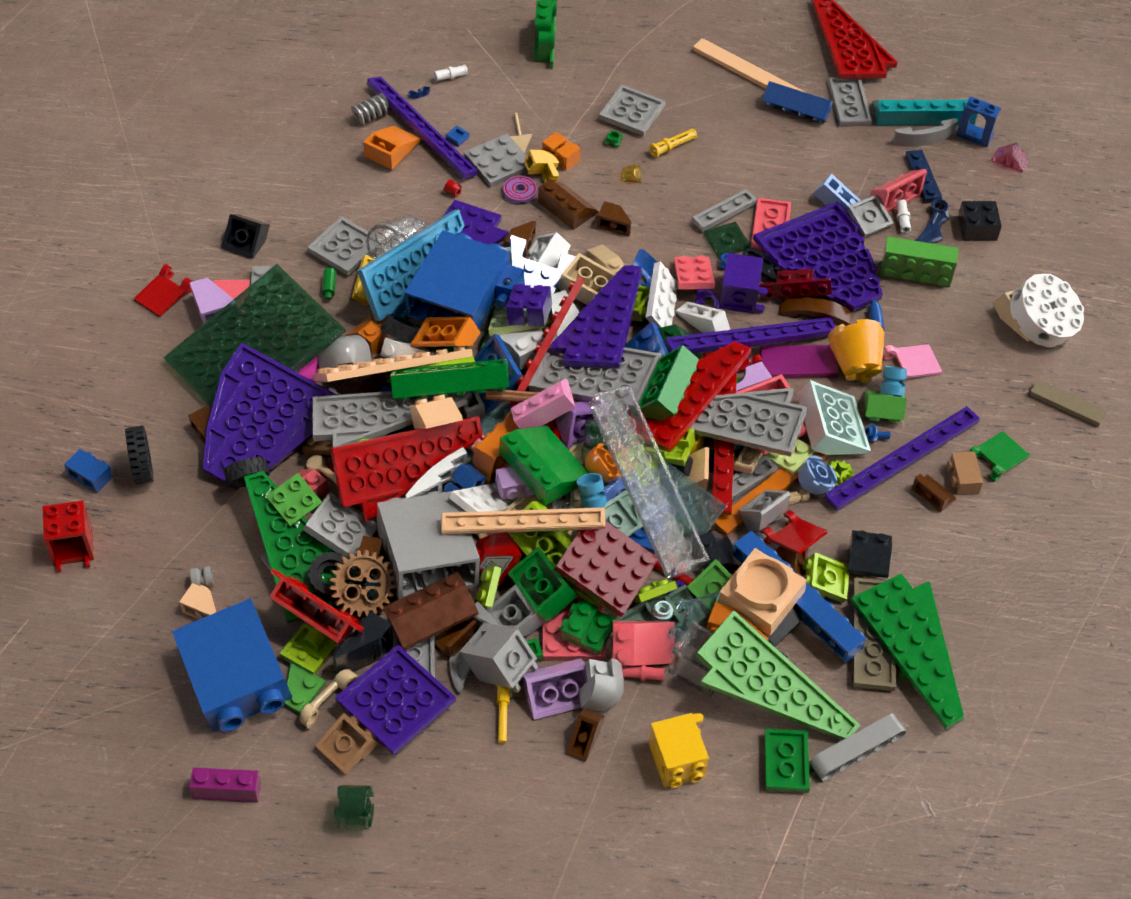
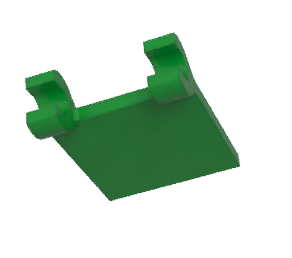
M1004 431L979 446H973L969 450L970 452H975L977 459L981 455L994 466L991 470L993 473L989 475L993 482L1030 457V454Z

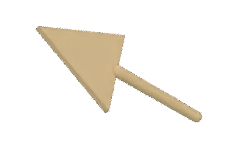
M515 112L514 116L518 135L510 137L525 153L532 134L521 135L518 114Z

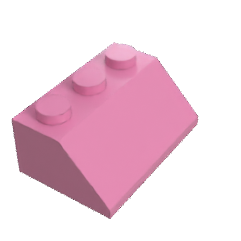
M564 379L512 407L511 412L517 426L520 429L540 427L576 408L568 380Z

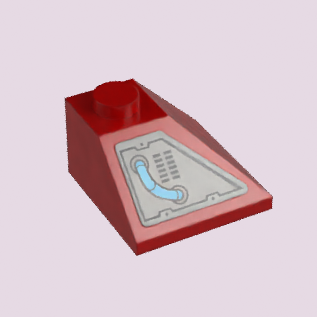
M500 532L483 537L475 544L480 557L479 570L483 572L485 567L490 566L502 568L498 582L499 585H502L509 575L508 572L517 564L522 556L515 541L508 532Z

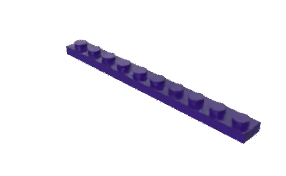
M382 77L367 79L366 84L377 95L380 93L384 94L388 101V106L460 177L476 176L478 170Z
M829 317L666 338L665 344L669 352L683 345L693 354L719 350V347H725L734 341L746 346L824 337L828 336L830 331L836 326Z
M966 406L827 492L824 499L836 511L840 510L976 425L980 418Z

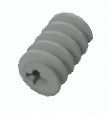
M380 93L378 96H373V98H369L367 101L364 100L356 104V106H351V111L356 120L363 125L365 120L367 122L371 120L370 116L372 119H376V114L379 117L382 116V112L387 114L388 101L385 95Z

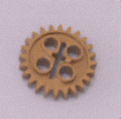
M356 550L355 556L348 552L349 559L342 556L341 560L343 563H335L338 568L337 571L331 570V573L335 575L334 578H329V581L334 582V585L330 586L329 589L335 590L331 597H338L335 604L339 605L342 603L341 609L345 611L349 608L348 613L351 615L355 610L358 617L361 616L362 611L365 616L369 614V610L377 614V607L383 610L382 603H390L387 596H394L390 589L396 588L395 585L391 584L395 577L389 575L394 570L387 569L389 562L382 563L383 556H379L376 559V552H372L370 556L368 550H364L363 555L360 550ZM353 566L358 569V574L355 577L349 575V570ZM373 568L378 571V576L374 580L369 576ZM346 579L380 583V586H361L347 584L344 581ZM349 587H354L355 595L352 598H349L346 594ZM370 589H373L376 594L372 600L367 598V592Z

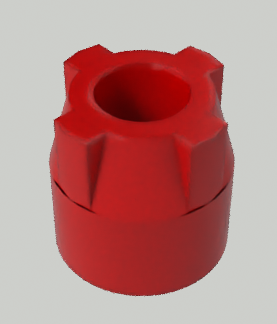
M450 179L444 185L443 190L456 198L461 194L462 186Z

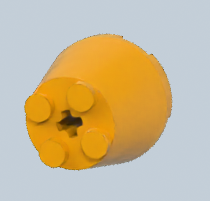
M861 319L857 320L855 324L847 326L841 324L835 327L828 335L829 345L846 381L861 380L862 383L872 381V377L882 372L884 330L880 323L874 320Z

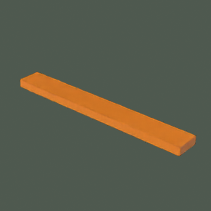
M815 452L812 455L822 459H826L829 456L820 452ZM780 468L732 506V515H720L714 520L715 527L724 535L729 536L744 524L738 511L740 508L765 490H787L799 480L798 472L792 475Z

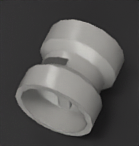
M206 566L203 569H190L191 583L198 586H214L211 566Z

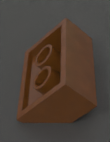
M550 179L538 187V202L573 230L599 213L596 208L564 183Z

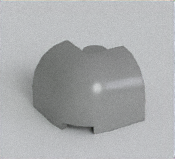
M360 335L327 338L323 340L318 350L319 369L327 367L336 368V366L344 364L354 365L355 362L361 361L372 362L369 345Z
M612 658L608 662L588 659L585 663L587 682L579 689L581 708L607 711L619 702L624 693L622 664Z

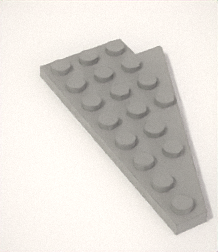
M793 388L716 395L690 428L694 429L697 435L791 457L807 413V407L790 403L794 393Z
M392 391L313 397V440H333V447L355 443L361 439H374L386 436L388 433L413 425L409 406L414 405L415 401L420 399L414 396L409 397V400L398 401V398H393ZM448 393V396H445L452 397L457 408L468 405L467 394L456 395V393ZM436 394L429 395V398H426L427 402L434 400L433 397Z

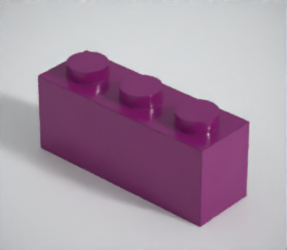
M193 767L189 789L192 799L258 802L261 780L259 771Z

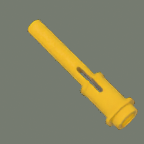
M495 685L497 688L496 703L499 705L498 743L505 744L507 740V704L510 705V688Z

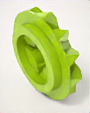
M837 459L828 461L827 464L834 471L838 468L841 472L839 477L838 472L835 471L837 477L835 486H839L853 477L854 470L851 468V464H846L844 460L838 461Z

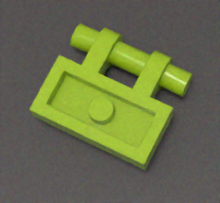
M667 579L653 581L650 585L641 587L633 600L635 603L644 602L678 589L676 582L668 581Z

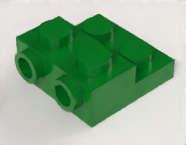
M580 599L577 604H572L569 611L571 615L569 620L564 619L561 624L562 639L600 655L612 633V621H617V619L598 611V606Z

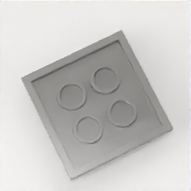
M621 85L600 112L599 119L644 136L665 107L666 101Z
M508 134L464 152V157L478 170V174L490 188L505 182L511 177L528 172L524 163L527 155Z
M341 216L307 247V250L312 255L349 276L360 266L361 259L365 254L371 256L383 243L382 239Z
M329 493L306 523L303 530L335 552L348 558V552L355 556L356 550L360 548L363 536L372 537L377 530V523L371 519L364 521L362 513L351 506L341 507L340 499Z

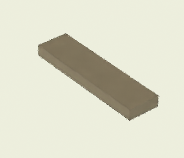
M1037 379L1029 396L1099 427L1107 410Z

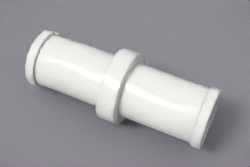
M466 65L453 68L450 66L447 69L434 71L435 81L452 80L454 77L467 75L468 70Z
M899 200L896 202L898 213L896 217L900 224V232L907 234L911 232L909 221L911 216L907 210V202Z

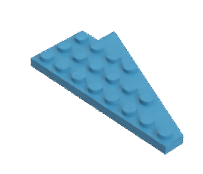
M459 210L451 211L357 270L376 321L385 318L386 314L406 318L407 310L404 292L442 230L453 234L462 231L464 223Z

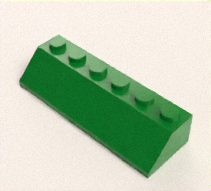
M507 359L393 370L390 375L393 398H398V401L409 400V397L417 396V399L429 398V395L434 394L436 396L443 394L448 396V393L465 395L467 391L485 393L486 389L504 391L506 387H509Z

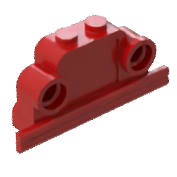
M276 569L271 570L270 573L280 580L269 598L337 643H340L343 638H347L354 628L359 632H363L364 627L358 624L360 621L356 617L342 609L336 610L309 592V587L300 580L290 575L287 577Z

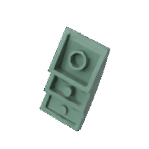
M686 585L681 586L668 595L667 593L662 594L650 602L647 600L626 611L622 617L618 616L616 618L617 621H661L654 617L653 607L659 601H667L673 608V615L666 621L675 622L674 636L706 619L686 588Z

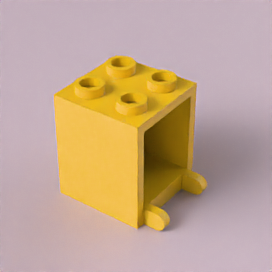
M689 713L651 723L648 744L664 788H676L690 781L693 783L699 782L706 776L709 757L700 735L701 730L696 725L703 721L704 717L701 713Z

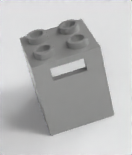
M484 623L460 651V654L480 682L512 688L515 692L520 691L521 687L518 681L529 668L533 671L538 669L535 663L537 657L518 628Z

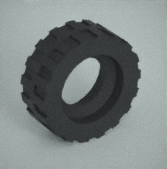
M386 314L381 326V330L409 343H412L421 328L411 321L390 314Z
M264 457L239 460L224 468L223 471L227 485L231 488L245 487L244 476L261 471H264L268 477L270 475Z
M334 552L322 553L323 555H318L311 562V567L308 570L309 585L312 587V591L317 593V596L334 600L336 598H332L331 595L335 590L329 589L332 585L325 584L322 581L321 573L327 567H336L335 563L342 564V554ZM351 567L349 570V575L351 577H354V570ZM346 579L344 582L347 584H353L354 580Z

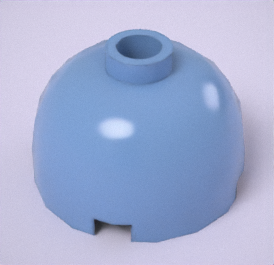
M815 455L807 458L799 467L798 479L802 489L811 494L820 495L827 493L835 486L837 477L833 468L829 464L825 465L821 462L824 459Z

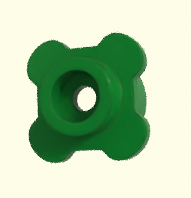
M610 131L607 133L605 144L618 147L621 145L620 141L623 139V136L618 131Z

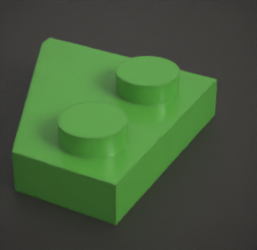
M291 663L287 685L292 698L286 700L284 706L300 715L303 707L311 703L324 688L326 680Z

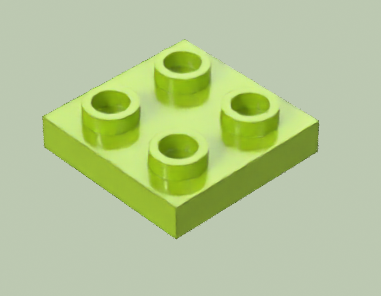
M303 623L280 652V658L316 675L339 645L315 627Z

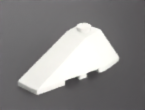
M557 232L539 235L528 250V259L554 267L559 261L560 254L562 252L568 254L571 245Z

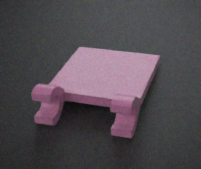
M929 344L895 348L891 345L885 346L887 353H883L884 360L888 361L896 357L900 367L907 368L906 379L942 374V370Z

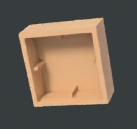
M754 548L721 589L719 603L736 608L755 627L771 636L805 592L807 580L793 572V569Z

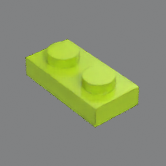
M496 566L485 567L481 574L482 582L480 590L477 592L476 600L484 608L493 607L502 568Z

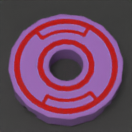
M514 176L504 183V196L512 203L521 204V202H525L526 204L537 196V185L529 177Z

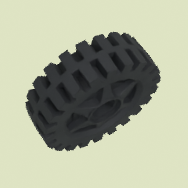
M144 425L125 428L128 458L135 485L154 482L150 448Z

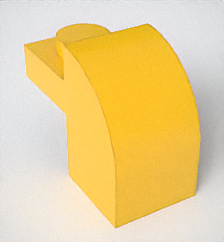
M544 150L529 151L524 160L529 174H541L545 183L550 179L556 181L559 177L556 170L559 161L556 157Z

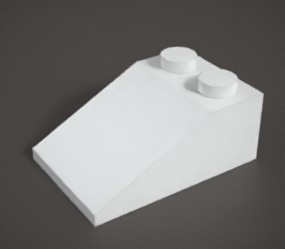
M540 328L499 334L519 370L525 368L529 359H534L536 354L533 351L538 343H543L545 338L542 335L544 332Z

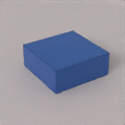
M455 126L446 134V139L459 147L469 139V132L459 126Z

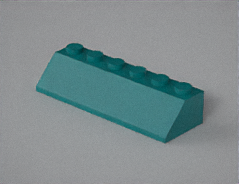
M968 99L874 100L872 104L877 126H940L941 121L955 118L958 120L956 126H959L963 109ZM977 113L971 115L970 124L975 125Z

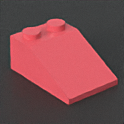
M613 620L612 659L628 666L674 663L675 622Z

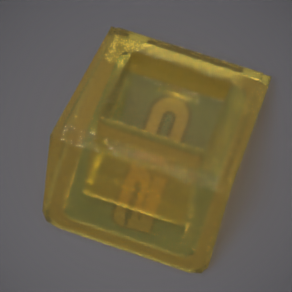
M638 163L623 168L622 182L642 183L643 170Z

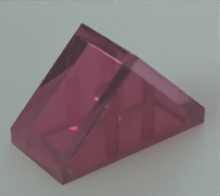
M1018 142L998 148L992 157V161L1021 173L1024 172L1030 161Z

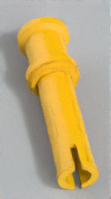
M691 128L672 138H663L660 142L649 145L650 153L654 158L659 157L662 153H669L672 148L695 139L697 133Z

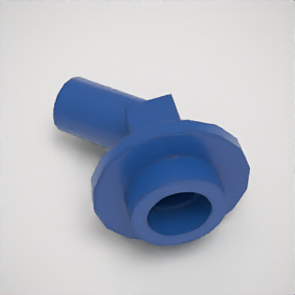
M869 424L864 429L868 442L874 443L877 439H890L891 437L890 432L878 431V427L875 424Z

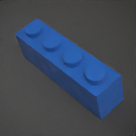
M772 81L768 82L763 97L768 106L775 108L778 105L782 107L781 110L790 113L791 110L797 111V115L805 118L807 115L812 116V120L822 123V120L827 121L833 102Z

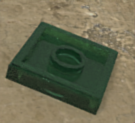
M736 221L704 230V236L719 259L725 253L736 254L751 247Z

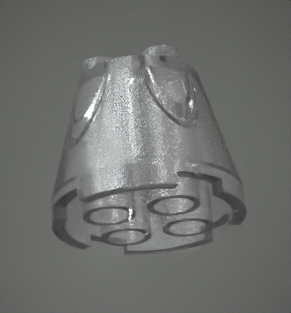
M404 215L376 224L369 230L366 237L368 252L372 253L375 259L426 228L425 222L414 216Z

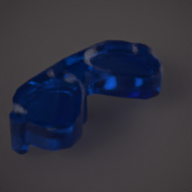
M423 86L421 89H418V92L410 90L408 97L418 99L427 96L430 92V87Z

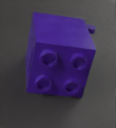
M732 253L727 254L719 309L755 314V311L764 312L765 306L756 304L758 295L765 296L768 292L766 288L759 287L763 258Z

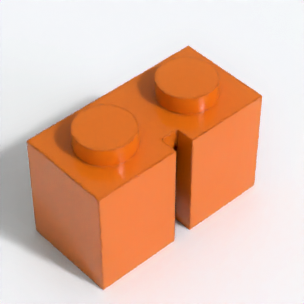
M558 132L553 133L542 141V150L555 156L559 161L558 165L567 171L580 161L581 148L568 141L566 137Z

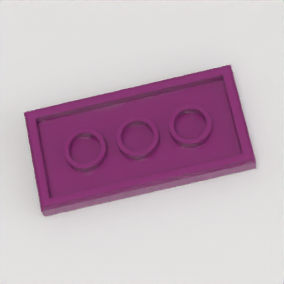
M830 345L760 346L762 363L772 378L781 374L784 378L837 377L838 375L835 355Z

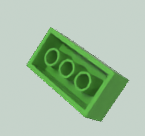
M887 236L881 261L880 276L950 287L957 265L958 248Z

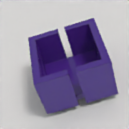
M514 284L506 306L508 325L525 326L524 309H526L528 326L545 327L552 307L551 287L534 285L531 288V285Z

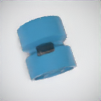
M883 366L882 377L885 380L881 382L880 392L891 395H905L906 385L903 381L907 378V368Z
M589 473L580 476L577 479V485L581 494L582 508L604 507L607 500L605 490H603L602 475Z

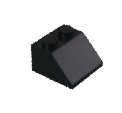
M230 214L221 248L254 258L266 242L270 224L240 214Z
M852 530L848 548V573L888 578L892 552V536L883 533L876 534L862 530Z
M711 531L693 537L692 552L702 571L715 559L730 574L734 573L742 565L732 555L733 545L728 536Z

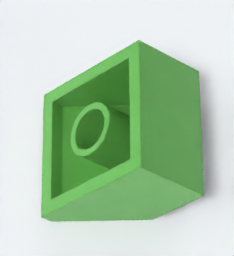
M865 390L864 414L872 421H880V418L888 419V422L899 423V420H904L907 398L904 395H891L881 393L880 391Z

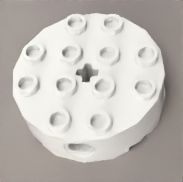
M1052 274L1033 275L1013 292L1010 299L1011 315L1021 326L1019 330L1034 343L1048 348L1063 344L1081 329L1084 321V307L1076 293L1071 289L1070 284Z

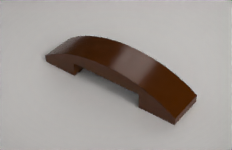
M793 297L782 299L779 315L797 318L798 314L822 318L830 317L835 325L844 324V326L851 325L853 311L843 305L824 299Z

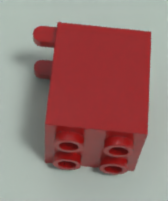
M84 500L42 506L44 542L57 572H62V565L85 561L86 568L91 567L90 560H94L93 529Z

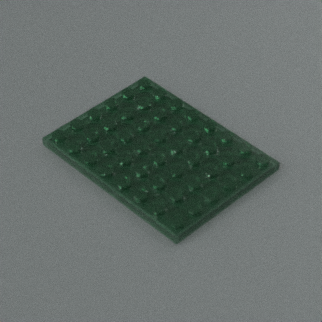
M276 264L163 358L212 408L221 373L241 343L246 344L289 369L299 372L346 331L338 321Z

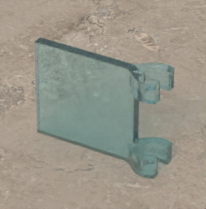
M714 592L693 600L679 599L676 609H685L682 628H671L668 637H677L676 643L681 644L684 642L685 637L707 630L709 617L715 602H718L720 593Z

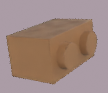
M975 452L952 453L950 461H947V470L951 472V486L955 488L956 495L979 494L983 480Z

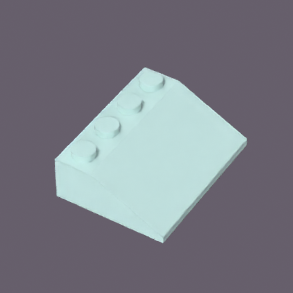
M810 380L797 394L799 404L807 407L804 422L812 450L826 455L869 454L871 449L855 397Z

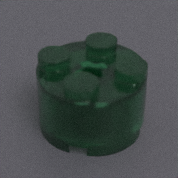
M339 785L337 789L339 806H335L334 818L338 819L339 829L369 830L374 817V804H371L370 797H374L372 786Z

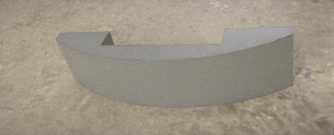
M957 118L941 121L939 127L912 131L911 127L896 129L892 143L910 147L938 143L955 133L958 120Z

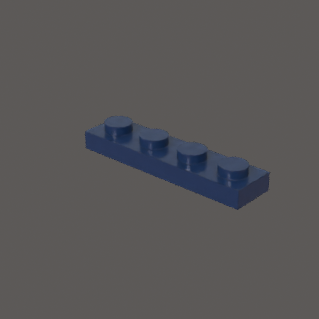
M923 150L906 151L905 157L911 171L927 170L921 193L924 203L928 204L932 203L935 199H942L941 192Z

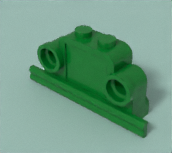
M537 0L534 62H550V69H553L557 0Z

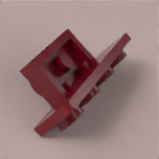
M805 268L777 271L776 282L760 283L759 287L768 290L767 295H760L761 300L832 294L830 278L814 279L813 269Z

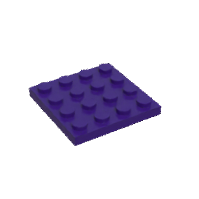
M397 645L338 694L335 700L350 715H354L362 727L370 730L375 739L394 756L454 704L456 697L404 649Z

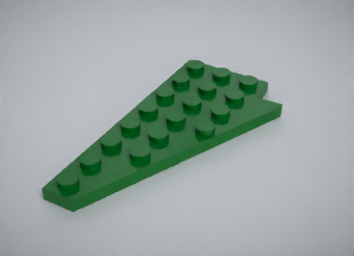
M264 471L244 476L271 570L276 569L287 577L290 575L300 580L309 587V592L317 596V593H314L309 585L308 570L311 567V562L318 555H323L322 553L336 552L303 530L308 522L305 517L289 526L266 497V495L278 487ZM327 567L322 571L321 579L325 584L334 585V582L329 581V578L335 577L331 570L337 571L336 567ZM273 575L275 584L277 585L280 579ZM356 580L353 581V584H358V583H359V581H356ZM317 596L336 610L341 609L343 605L342 603L339 605L335 604L338 598L332 600ZM282 606L287 624L302 620Z
M901 573L851 597L850 602L944 729L947 730L962 722L964 713L931 583L927 581L913 588Z

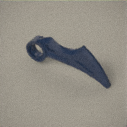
M935 199L932 201L930 207L932 216L923 233L914 241L933 244L944 239L940 228L944 222L949 220V205L945 200ZM935 206H941L943 210H938Z

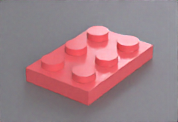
M674 257V268L679 289H715L709 257Z

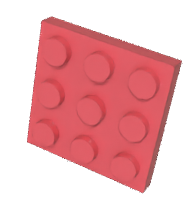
M569 603L551 620L542 625L543 661H569L580 658L582 660H605V646L600 655L562 639L560 627L564 619L569 620L571 616L569 611L573 603ZM600 603L598 611L604 613L603 605Z

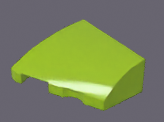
M690 428L670 453L656 446L654 448L650 446L647 449L648 454L671 464L685 466L695 443L694 429Z

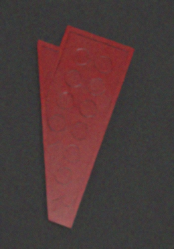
M811 0L839 79L886 78V68L897 67V60L834 0Z
M734 341L699 360L696 365L697 369L690 378L691 382L685 389L684 398L677 407L678 411L671 418L668 417L661 421L637 416L633 413L634 410L616 407L617 412L628 416L620 425L621 431L670 453L751 354V347Z
M479 416L427 429H415L330 448L341 507L360 503L363 520H370L377 515V503L401 497L428 470L445 457L462 447L465 449L480 438L483 434Z

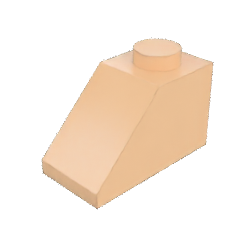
M192 583L180 600L182 613L198 620L216 613L210 590L203 585L198 586Z

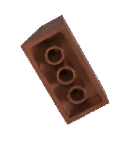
M458 572L383 607L388 622L391 623L392 629L404 650L479 614L470 592Z

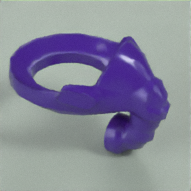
M697 289L696 304L703 305L705 299L712 297L715 302L713 308L717 309L719 306L718 297L712 290Z

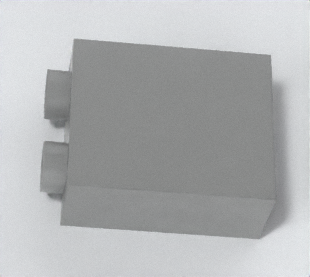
M452 491L443 493L430 492L424 496L405 499L392 498L388 501L377 503V532L379 538L383 539L386 561L389 562L388 567L394 570L391 573V577H395L393 583L396 586L395 590L398 599L404 598L456 572L460 574L467 588L478 586L480 557L471 533L442 534L441 532L442 513L463 512L462 508L449 498Z

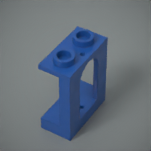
M970 96L964 106L956 136L988 147L994 136L993 130L997 116L1002 108ZM977 113L985 118L986 124L984 128L969 123L972 114Z

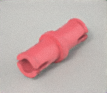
M623 665L622 669L623 678H638L641 681H645V679L664 681L665 668H653L646 665Z

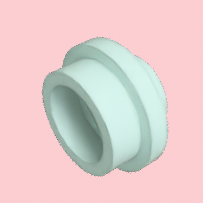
M659 601L653 607V615L661 621L669 620L673 615V608L669 602Z

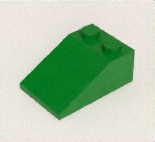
M538 546L513 567L508 574L536 613L548 622L579 595L563 576L553 570L555 565Z

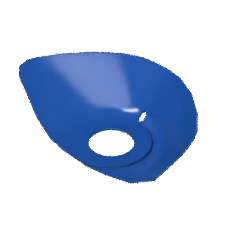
M644 249L638 251L633 265L642 266L641 275L646 279V283L640 280L639 285L651 287L650 280H652L654 263H657V261Z

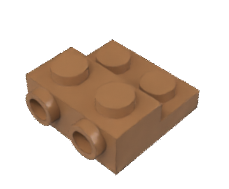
M343 713L315 746L343 773L348 774L361 758L365 760L377 746L378 742L370 730H364L360 726V722L354 715L350 717Z

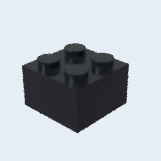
M962 201L958 219L963 241H997L1002 225L996 201Z

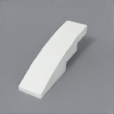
M462 447L433 466L414 484L405 497L424 496L430 492L441 493L442 484L453 478L454 470L461 464H467L466 450Z

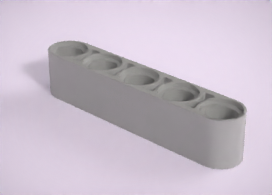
M894 714L887 715L815 755L809 763L822 781L828 780L898 741L906 734L907 730Z

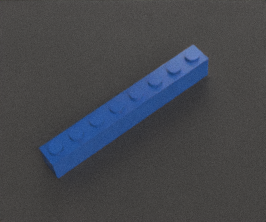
M752 531L748 532L733 545L732 555L741 563L756 548L767 556L775 558L792 568L788 562H784L778 556L774 549L769 548L760 536ZM806 583L805 592L793 608L803 619L802 622L846 663L863 649L866 638L860 630H856L849 623L845 616H841L830 602L824 600L816 589Z

